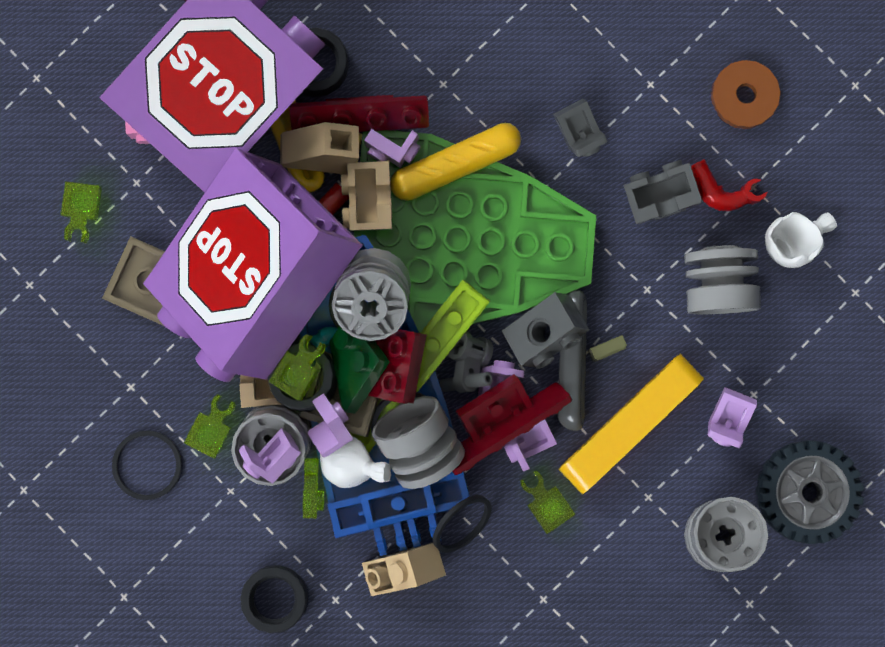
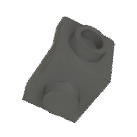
M581 99L553 114L569 150L577 157L593 155L601 149V145L608 142L605 134L599 130L585 99Z

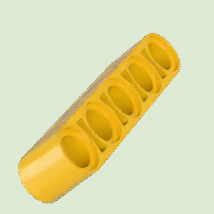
M680 353L571 455L558 470L581 494H584L704 380V377Z

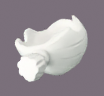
M792 212L785 217L777 218L771 223L765 234L766 250L769 256L781 266L787 268L801 267L819 255L824 247L822 234L833 231L837 227V223L829 212L822 214L813 222L800 213Z
M352 437V441L325 458L320 454V465L323 475L329 482L338 487H355L369 478L379 483L390 481V465L386 462L374 463L363 443L355 437Z

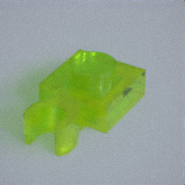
M65 181L61 216L70 218V223L64 230L65 240L71 242L72 232L80 229L82 232L80 242L85 244L88 242L89 230L86 226L87 220H98L102 187Z
M308 334L304 335L300 340L298 354L295 355L287 351L269 380L271 384L298 401H302L320 371L311 364L326 349V344L319 343L317 349L314 352H310L308 343L313 336Z
M219 394L211 402L210 415L199 412L184 441V444L214 459L217 458L231 430V427L223 424L227 416L233 413L236 407V403L231 401L229 408L226 411H221L218 408V401L222 396Z
M305 458L302 518L317 519V511H324V490H318V458Z
M534 470L533 473L538 479L537 485L529 488L523 479L520 480V485L535 498L527 506L543 530L548 534L573 517L575 513L556 486L546 491L542 475Z

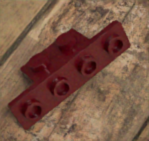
M425 95L331 98L323 102L292 103L289 106L291 130L324 122L359 126V132L371 131V129L382 131L429 127L428 97Z
M513 374L456 410L455 412L469 438L461 442L465 449V454L459 466L452 471L453 474L458 475L463 471L471 469L477 462L491 453L501 450L505 444L514 438L529 432L542 420L560 412L564 406L572 402L570 394L559 383L555 382L529 399L520 379Z

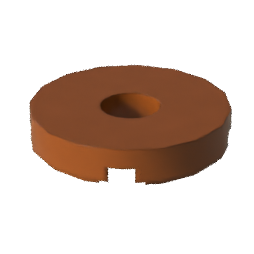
M742 60L731 63L718 74L712 85L711 101L718 113L717 115L723 122L734 128L750 129L761 125L774 114L779 105L780 88L777 78L769 68L756 61ZM746 86L752 89L754 100L751 103L739 101L736 95L739 87Z

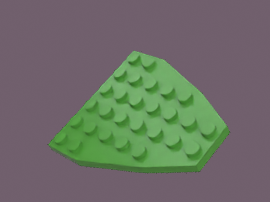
M390 130L376 131L402 147L411 133ZM365 131L362 134L360 162H377V160L367 154L369 148L365 146L364 142L370 131ZM417 133L419 137L417 144L421 147L410 164L454 145V143L433 134ZM405 161L401 168H404L410 164ZM389 162L391 181L394 172L400 168ZM499 162L488 165L413 200H400L391 191L392 229L354 231V237L366 235L374 248L391 252L400 258L408 269L411 281L408 310L419 333L463 279L490 300V303L473 324L524 312L534 308L554 292L568 294L591 284L596 215L535 178Z

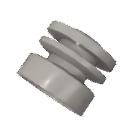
M735 245L706 247L684 255L685 264L701 265L700 269L685 272L686 278L702 281V286L686 291L688 314H728L761 309L760 286L744 284V277L758 274L759 267L743 266L744 262L758 259V250L741 248Z
M376 248L359 250L337 280L332 301L334 318L343 331L357 339L367 341L385 339L398 331L406 319L411 288L409 271L401 259L389 251Z
M435 397L415 398L414 404L401 403L381 417L373 428L372 436L382 454L389 458L391 470L395 473L396 479L403 488H422L438 482L459 466L464 458L465 449L457 439L456 432L448 426L449 419Z
M281 404L257 406L248 413L233 436L231 449L235 466L244 477L256 484L273 486L285 483L297 474L304 463L312 442L307 434L311 429L310 423L307 419L300 418L302 411L292 410ZM281 428L291 434L301 453L296 458L294 464L286 469L273 484L261 476L259 479L252 477L243 468L244 460L239 452L243 445L259 453L269 442L270 437H273Z
M726 497L708 501L697 507L687 520L684 537L688 552L699 565L716 572H734L745 570L760 559L766 549L768 531L765 519L755 506L747 500ZM720 529L728 530L729 536L725 538V543L724 541H717L715 535L720 533Z

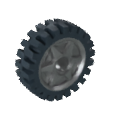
M798 441L785 445L783 448L775 451L769 460H766L762 472H759L757 479L759 483L756 486L758 507L761 509L762 516L770 524V527L792 541L805 544L829 542L831 539H837L842 536L845 530H849L854 525L852 523L853 520L859 517L860 511L858 510L864 501V497H861V491H864V486L859 479L861 476L859 470L854 467V462L850 457H847L843 451L830 444L819 441ZM811 482L815 485L817 494L812 501L807 502L803 498L802 489L807 483Z

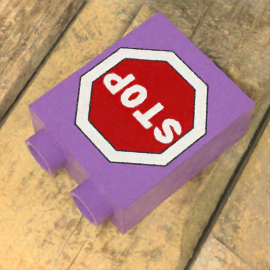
M187 0L99 97L203 192L207 191L234 149L238 148L248 152L323 70L313 58L325 46V43L296 16H293L280 29L261 11V8L269 0Z
M235 148L143 284L162 305L157 314L159 321L173 333L184 338H192L201 348L195 360L205 372L223 382H230L236 374L267 380L268 376L275 369L362 247V244L280 163Z

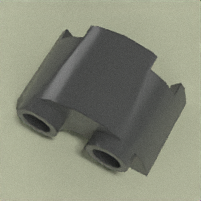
M678 160L662 166L663 173L650 177L649 171L629 178L631 183L625 184L624 188L636 224H643L652 219L656 221L686 211L688 207L702 203L690 163L683 165L682 160Z

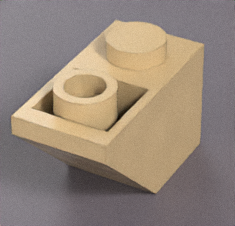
M324 122L281 134L280 164L284 168L348 174L347 163H356L359 159V126Z
M433 543L415 548L412 547L362 563L371 596L418 587L446 576L439 550Z

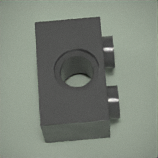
M554 292L503 329L502 333L521 366L540 369L553 362V356L562 349L567 350L577 345L581 341L580 336L590 329L570 295ZM549 326L551 331L548 340L545 341L544 331L546 327Z

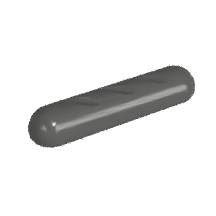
M576 290L566 294L570 295L587 324V298L584 292ZM587 332L580 336L581 341L577 345L560 351L559 384L570 394L572 402L558 412V419L570 431L581 430L585 421Z

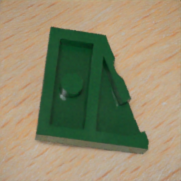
M339 326L329 344L342 409L345 413L356 414L390 361L375 341L357 339L343 331Z

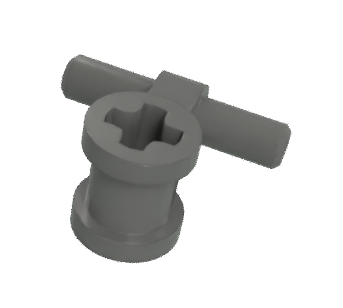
M468 331L465 332L448 354L451 359L456 360L454 377L444 378L440 381L443 392L457 391L459 393L475 391L477 387L490 386L492 384L493 378L489 372L480 373V368L485 367L492 358L493 344L491 340L484 337L474 338Z

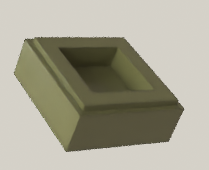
M623 335L590 348L588 352L592 361L596 362L626 349L627 344Z

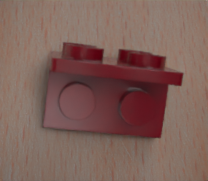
M398 329L397 332L385 339L374 340L390 363L368 396L403 404H414L427 334Z

